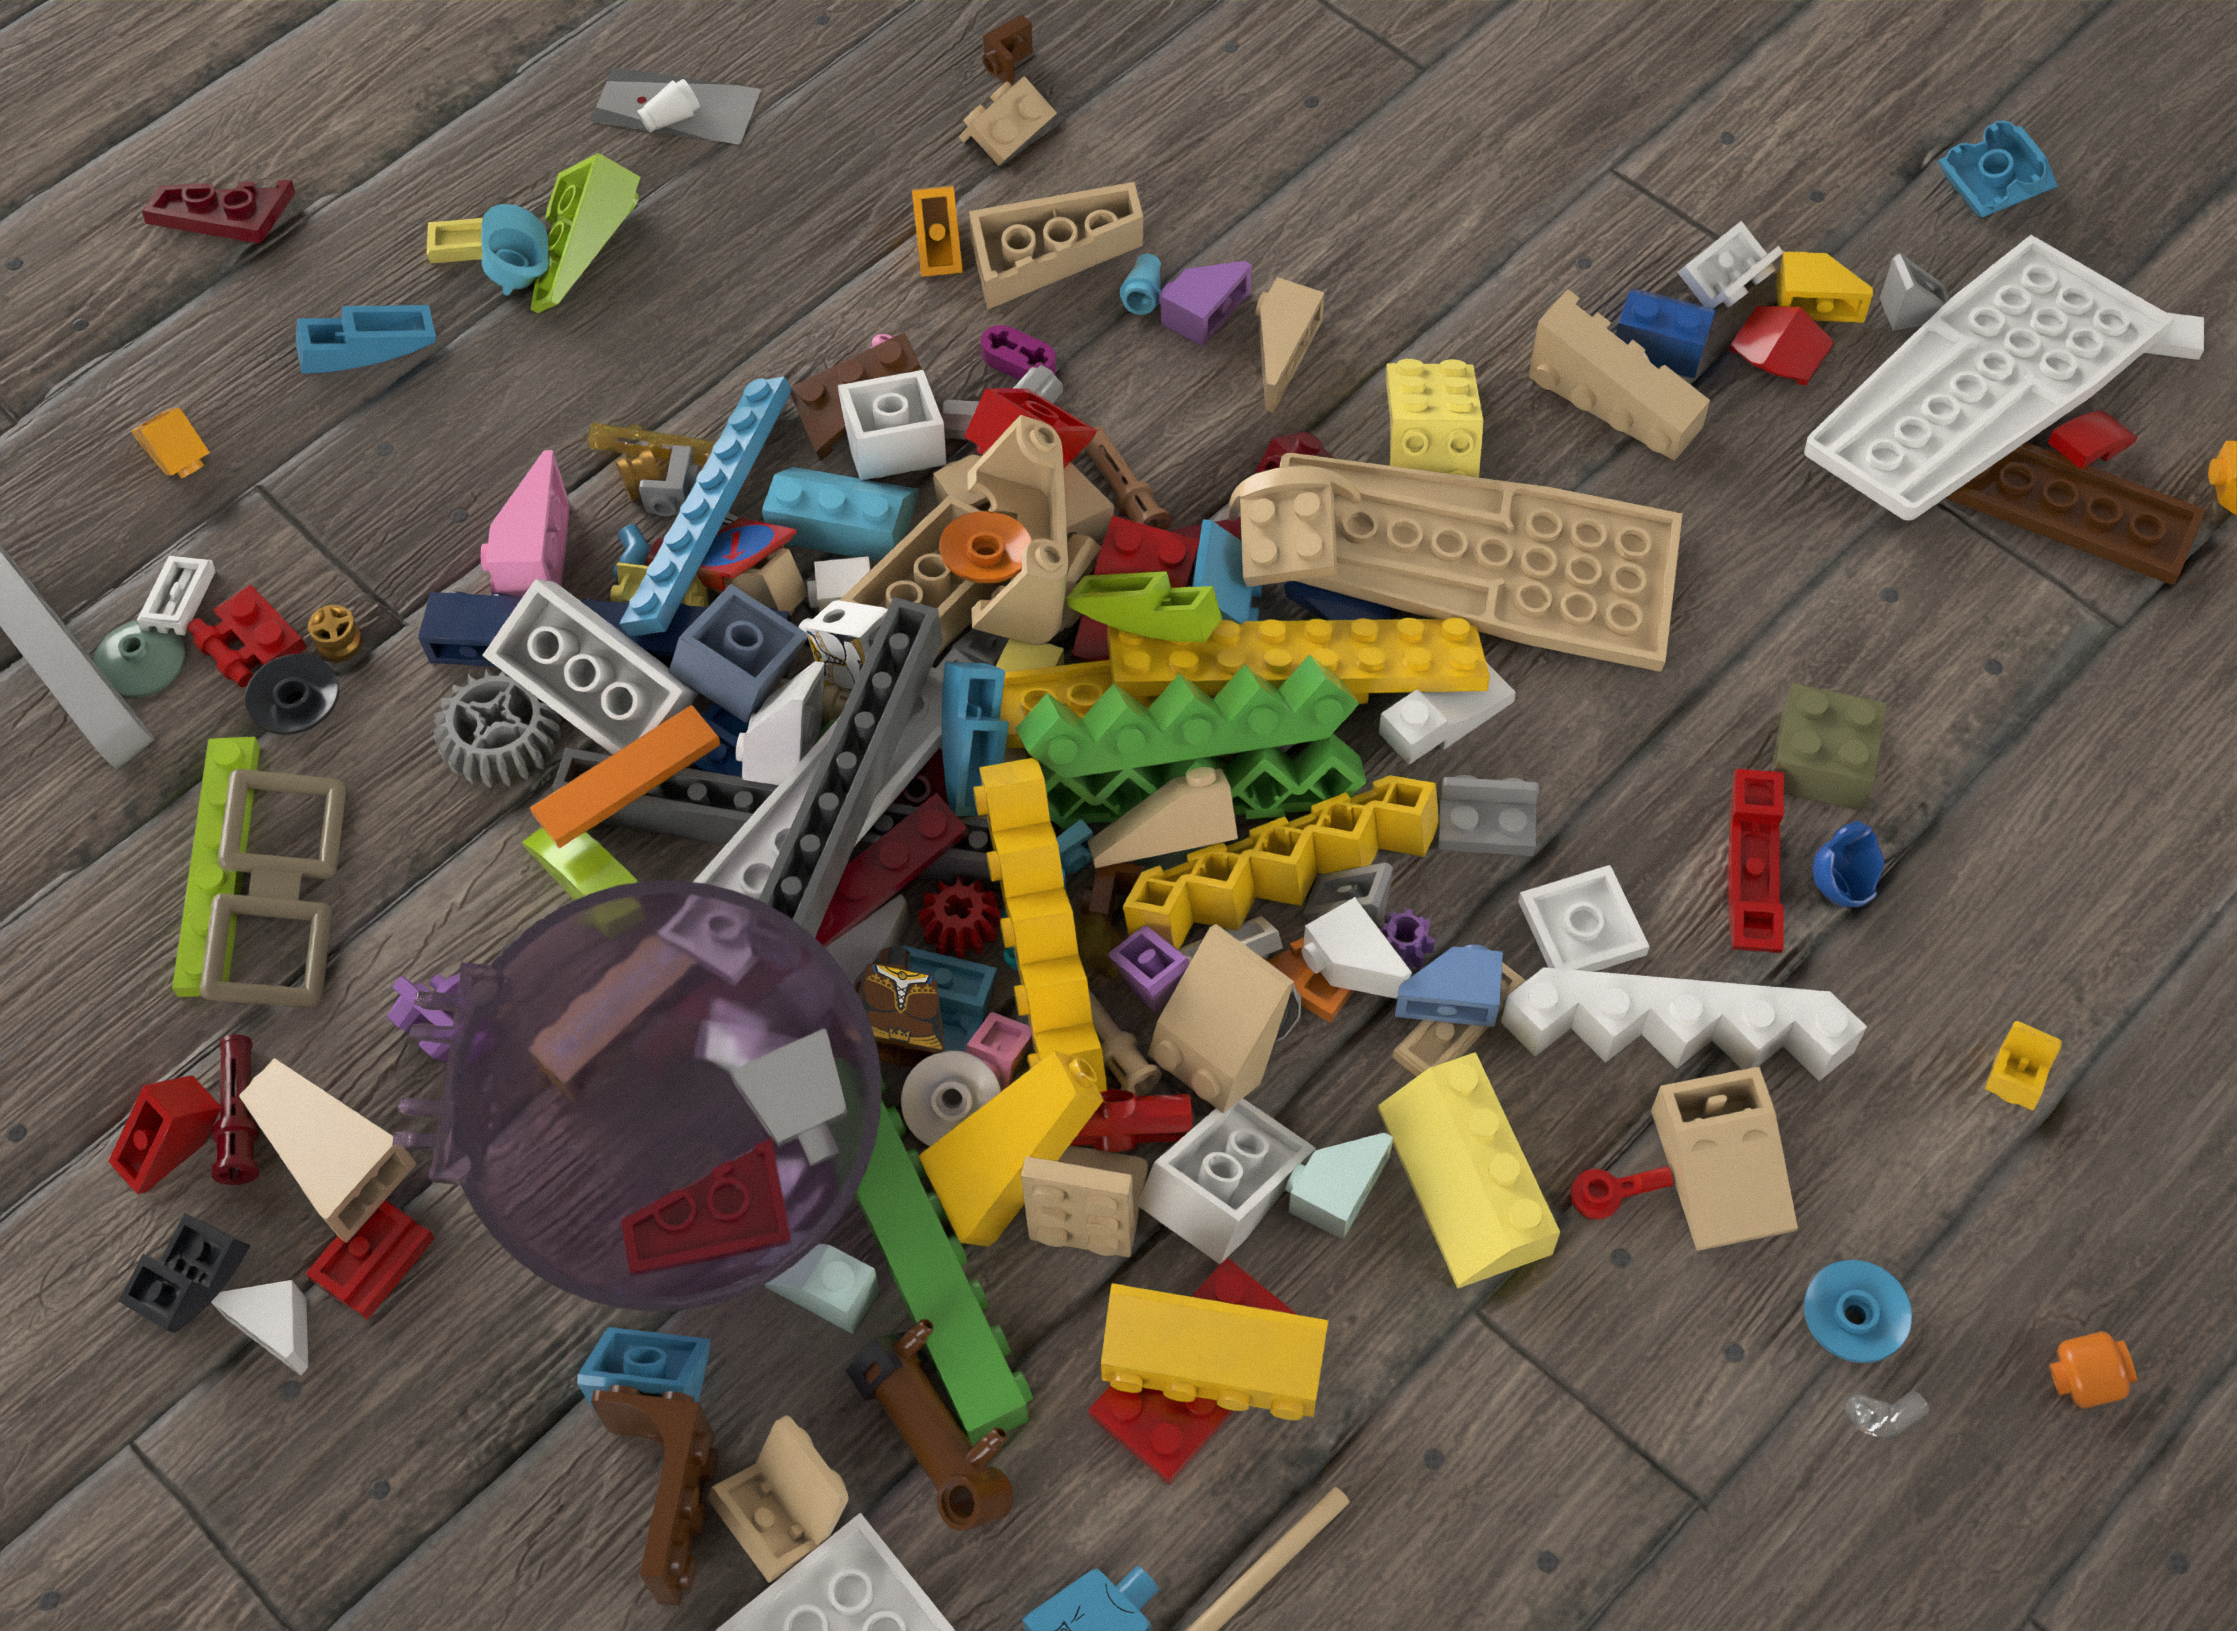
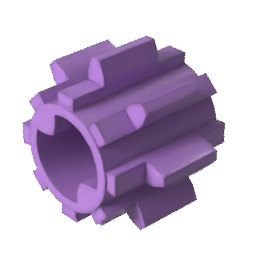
M1407 909L1405 913L1398 915L1396 912L1392 914L1388 912L1385 914L1383 928H1379V930L1408 968L1411 967L1412 970L1415 968L1422 969L1424 954L1433 953L1435 939L1428 936L1429 919L1424 920L1422 916L1418 918L1412 915L1413 911L1411 909ZM1398 939H1405L1410 942L1404 943L1398 941Z

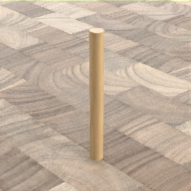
M1334 1487L1185 1631H1218L1350 1503L1347 1496L1339 1488Z

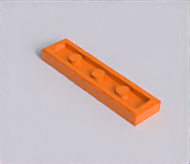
M690 705L531 806L532 815L560 849L720 746L719 737L697 710Z

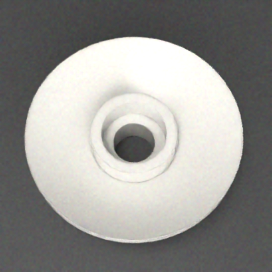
M943 1051L942 1053L924 1058L911 1070L903 1086L901 1108L905 1122L911 1132L920 1141L931 1146L1002 1091L996 1075L981 1059L962 1051ZM948 1089L958 1090L962 1095L961 1102L956 1105L947 1104L943 1099L944 1092Z

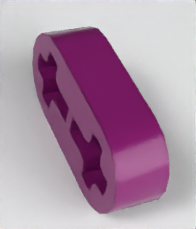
M995 325L983 332L981 336L982 358L990 367L1019 380L1032 367L1037 368L1040 365L1050 369L1055 375V352L1047 343L1005 325Z

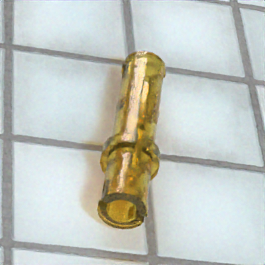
M592 422L588 433L589 449L626 454L628 459L638 458L642 451L650 449L654 458L670 461L672 449L662 448L663 445L691 446V449H694V452H692L694 462L699 465L706 464L712 453L713 446L718 441L647 431L637 424H631L627 428ZM618 438L649 442V445L620 442Z

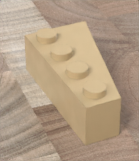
M1135 182L969 211L971 241L987 310L1143 246V213Z
M1567 289L1538 321L1528 378L1534 380L1542 388L1551 390L1569 400L1577 408L1588 411L1604 420L1614 429L1625 432L1646 444L1652 451L1661 453L1675 461L1703 428L1710 400L1666 365L1658 369L1651 364L1645 353L1646 350L1633 339L1628 345L1607 329L1611 324L1610 321L1598 312L1591 317L1576 305L1580 298Z

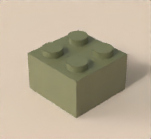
M1792 683L1781 712L1771 771L1784 772V794L1862 811L1875 781L1887 703Z

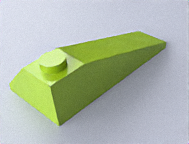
M600 153L558 174L545 220L552 223L551 231L547 235L549 264L547 272L535 279L531 303L532 311L540 313L559 304L623 220L635 208L639 198L636 190L641 178L640 176Z

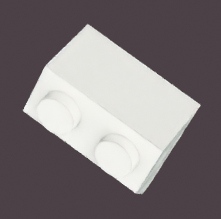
M923 370L838 385L850 451L861 481L946 465L944 422Z
M816 661L768 696L757 714L752 713L746 733L739 734L736 745V760L742 762V780L780 785L811 750L821 731L825 663Z

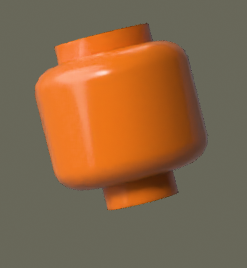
M2105 1331L2061 1342L2057 1349L2058 1362L2049 1364L2052 1379L2059 1396L2069 1393L2073 1402L2082 1409L2122 1400L2129 1395L2130 1383L2137 1382L2134 1364L2123 1340L2115 1342L2114 1338Z

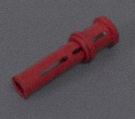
M233 1034L223 1037L219 1042L221 1050L220 1105L222 1108L220 1119L212 1127V1140L217 1143V1162L212 1165L211 1177L220 1184L242 1185L254 1181L259 1176V1165L254 1161V1142L259 1138V1127L251 1119V1113L239 1097L252 1081L251 1049L253 1042L248 1036ZM235 1074H236V1096H235Z

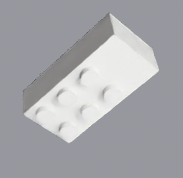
M534 580L482 655L612 755L689 707L699 694L698 691L670 674V668L556 582Z

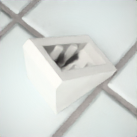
M292 1280L223 1291L213 1299L211 1303L225 1319L300 1376L307 1370V1301L304 1294Z

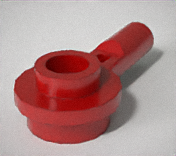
M1668 1166L1618 1179L1607 1171L1589 1169L1580 1173L1574 1180L1570 1192L1571 1199L1577 1211L1583 1216L1594 1220L1606 1219L1616 1213L1620 1208L1623 1198L1673 1186V1177Z

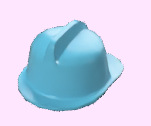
M500 204L491 207L484 214L482 220L481 244L483 251L481 264L484 273L490 280L501 285L503 295L508 296L513 289L526 288L537 277L547 272L549 264L548 236L546 228L539 218L527 209L511 204Z

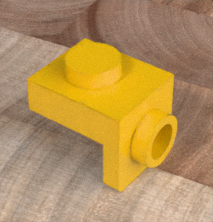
M2015 1021L1995 1057L1984 1089L1997 1094L2008 1103L2019 1104L2033 1111L2042 1095L2049 1070L2061 1049L2062 1041L2022 1022Z

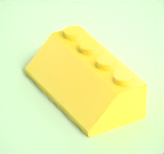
M1476 1052L1428 1068L1378 1105L1379 1114L1388 1134L1393 1137L1395 1150L1457 1289L1553 1255L1560 1230Z

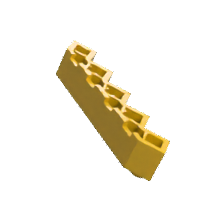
M1034 757L979 767L982 786L973 787L978 816H987L994 850L986 852L990 878L992 882L1000 880L1007 918L1000 919L1005 948H1014L1021 985L1014 986L1016 1006L1019 1016H1028L1035 1050L1034 1054L1027 1055L1029 1070L1053 1051L1082 1057L1092 1066L1097 1075V1082L1095 1084L1099 1092L1107 1091L1102 1048L1092 1020L1087 978L1078 954L1073 911L1064 888L1059 845L1050 822L1045 779L1038 760Z
M1389 775L1372 782L1373 789L1350 798L1347 792L1312 805V813L1288 822L1284 816L1249 830L1250 837L1229 846H1226L1224 842L1216 843L1187 854L1188 862L1163 871L1159 865L1141 872L1123 905L1129 937L1142 926L1147 925L1179 951L1194 922L1211 926L1217 924L1221 928L1239 931L1256 897L1302 906L1317 873L1327 874L1370 866L1378 849L1425 857L1439 827L1436 783Z

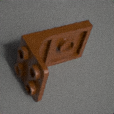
M612 1385L609 1387V1391L595 1390L593 1391L591 1404L607 1431L615 1434L648 1438L664 1446V1464L640 1577L659 1604L680 1606L683 1589H691L695 1576L696 1558L695 1556H690L694 1535H702L706 1523L707 1503L701 1500L705 1481L712 1482L716 1474L718 1450L712 1448L715 1435L700 1403L694 1402L695 1399L688 1394L669 1391L664 1392L662 1398L641 1395L642 1393L638 1389L624 1385Z

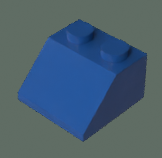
M1632 289L1629 291L1620 316L1616 336L1627 345L1633 339L1646 350L1645 353L1650 363L1658 369L1666 365L1676 374L1695 379L1717 310Z

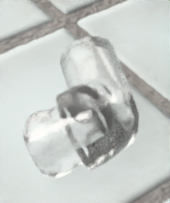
M1913 1390L1893 1405L1874 1398L1870 1399L1864 1394H1857L1848 1400L1845 1407L1846 1416L1849 1420L1853 1421L1857 1429L1884 1439L1896 1438L1930 1412L1925 1399Z

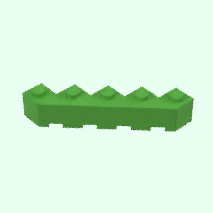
M1309 654L1279 689H1276L1244 664L1214 699L1180 673L1149 708H1146L1113 683L1083 718L1049 693H1046L1016 727V730L1028 754L1065 779L1328 739L1359 705V702L1343 681Z
M1333 733L1328 739L1313 741L1294 760L1279 747L1238 752L1229 763L1224 762L1218 756L1165 763L1161 767L1151 765L1065 779L1039 762L1045 779L1050 819L1062 829H1068L1081 819L1085 823L1111 822L1112 824L1172 779L1186 776L1188 771L1199 767H1210L1214 770L1222 769L1230 785L1234 815H1246V819L1284 817L1285 812L1312 811V805L1345 792L1351 798L1367 783L1361 757Z

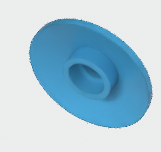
M1843 1260L1832 1263L1814 1276L1806 1290L1804 1315L1808 1328L1822 1347L1841 1359L1856 1363L1877 1362L1894 1354L1908 1337L1912 1324V1309L1909 1298L1896 1278L1875 1264L1861 1260ZM1845 1312H1857L1862 1318V1324L1856 1325L1848 1321L1845 1317Z

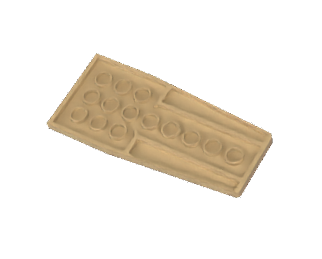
M1286 453L1282 456L1279 468L1289 466L1326 468L1348 479L1361 494V502L1353 504L1347 498L1334 493L1338 575L1295 581L1431 619L1462 618L1470 625L1476 626L1478 632L1526 645L1659 672L1662 671L1666 662L1682 513L1546 486L1296 453Z

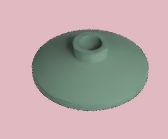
M136 620L123 624L110 632L99 644L93 661L122 697L140 698L161 691L177 678L185 664L186 646L181 635H176L174 628H170L167 634L158 633L156 626H152L150 632L141 631Z

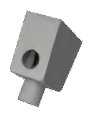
M825 1028L731 1069V1076L735 1086L768 1135L772 1136V1141L777 1148L799 1139L811 1166L824 1162L840 1153L828 1126L846 1118L847 1108Z

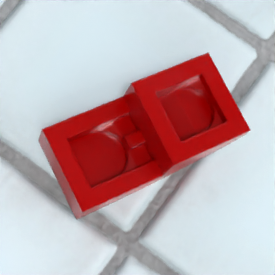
M2094 411L2074 418L2053 430L2048 444L2078 468L2083 469L2098 458H2101L2104 462L2113 458L2134 444L2137 436L2105 411Z

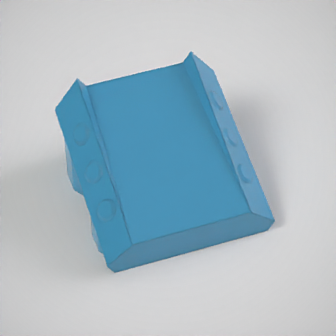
M2005 120L1996 121L1988 126L1983 133L1982 142L1975 145L1960 143L1950 149L1946 157L1937 160L1946 178L1973 212L1982 218L2058 187L2044 153L2021 126L2016 127L2011 122Z

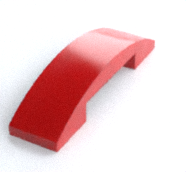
M1735 769L1728 847V911L1731 945L1734 950L1782 953L1784 950V904H1780V823L1784 816V772Z

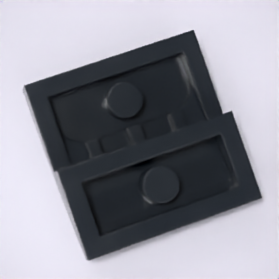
M184 1213L160 1260L142 1254L118 1302L165 1330L176 1333L198 1316L220 1293L241 1264L251 1245L199 1218Z

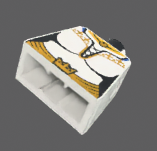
M837 600L831 602L814 619L806 618L800 623L798 628L806 632L808 636L804 646L812 649L816 662L825 663V680L839 685L849 692L852 691L888 609Z

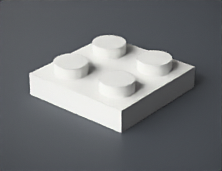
M1611 865L1520 892L1518 902L1548 968L1595 972L1646 956L1648 953L1649 944Z

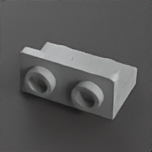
M1471 775L1443 778L1439 799L1438 850L1534 856L1536 847V803L1539 794V784L1536 782H1525L1519 778L1488 780L1477 779Z

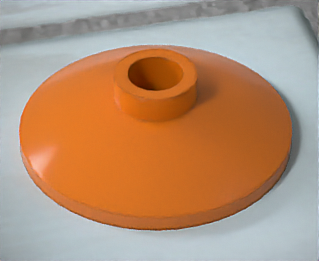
M979 511L958 517L944 529L940 537L939 552L945 566L958 577L976 583H996L1010 579L1022 571V553L1032 540L1027 529L1016 519L998 512Z

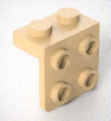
M786 1415L775 1421L756 1463L712 1486L707 1499L766 1580L771 1583L783 1576L830 1537L848 1502V1493L842 1478L836 1471L828 1467L814 1448L808 1433L804 1429L799 1428L793 1419Z

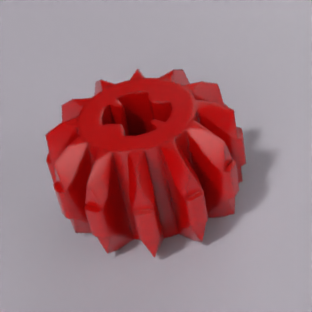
M958 875L955 886L951 887L939 880L937 885L938 894L925 893L923 898L924 909H921L920 913H918L919 925L924 928L922 931L924 941L927 945L936 944L937 953L941 955H946L951 950H955L956 957L963 959L965 950L971 949L981 956L984 951L983 942L995 943L997 938L996 927L1000 926V919H1002L1001 911L996 907L997 897L993 891L984 892L983 884L979 879L971 885L965 886L964 879Z

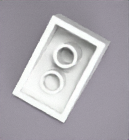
M1241 1099L1224 1114L1217 1108L1214 1109L1154 1162L1137 1206L1214 1261L1221 1264L1248 1238L1285 1191L1287 1182L1297 1164L1301 1163L1305 1166L1316 1148L1245 1099Z

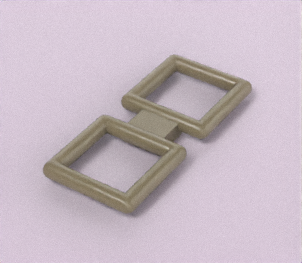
M236 769L231 772L224 811L218 865L227 871L251 873L248 896L218 894L212 900L200 983V995L204 999L301 1008H316L321 1004L332 908L327 903L300 901L299 897L302 877L328 880L332 879L337 873L346 797V784L341 779ZM256 789L326 796L319 859L239 852L247 790ZM231 914L311 921L303 988L222 981Z

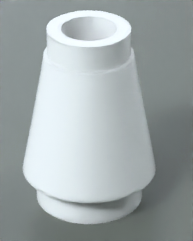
M682 79L677 83L672 80L637 113L648 132L651 133L656 129L658 130L694 117L693 112L701 107L688 83Z

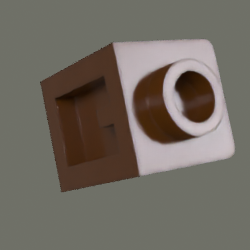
M1023 14L983 35L984 54L982 55V61L991 76H997L1003 83L1008 81L1010 84H1013L1014 63L1033 53L1032 24Z

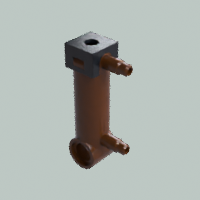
M921 1319L906 1332L875 1337L849 1366L846 1373L865 1401L877 1398L937 1489L938 1511L943 1521L950 1528L963 1531L999 1521L1006 1517L1012 1508L1013 1489L1008 1477L1000 1469L993 1466L987 1467L986 1465L1000 1451L1001 1446L1007 1440V1434L1004 1429L995 1427L989 1434H985L974 1446L972 1445L922 1370L929 1359L921 1348L934 1331V1327L928 1319Z

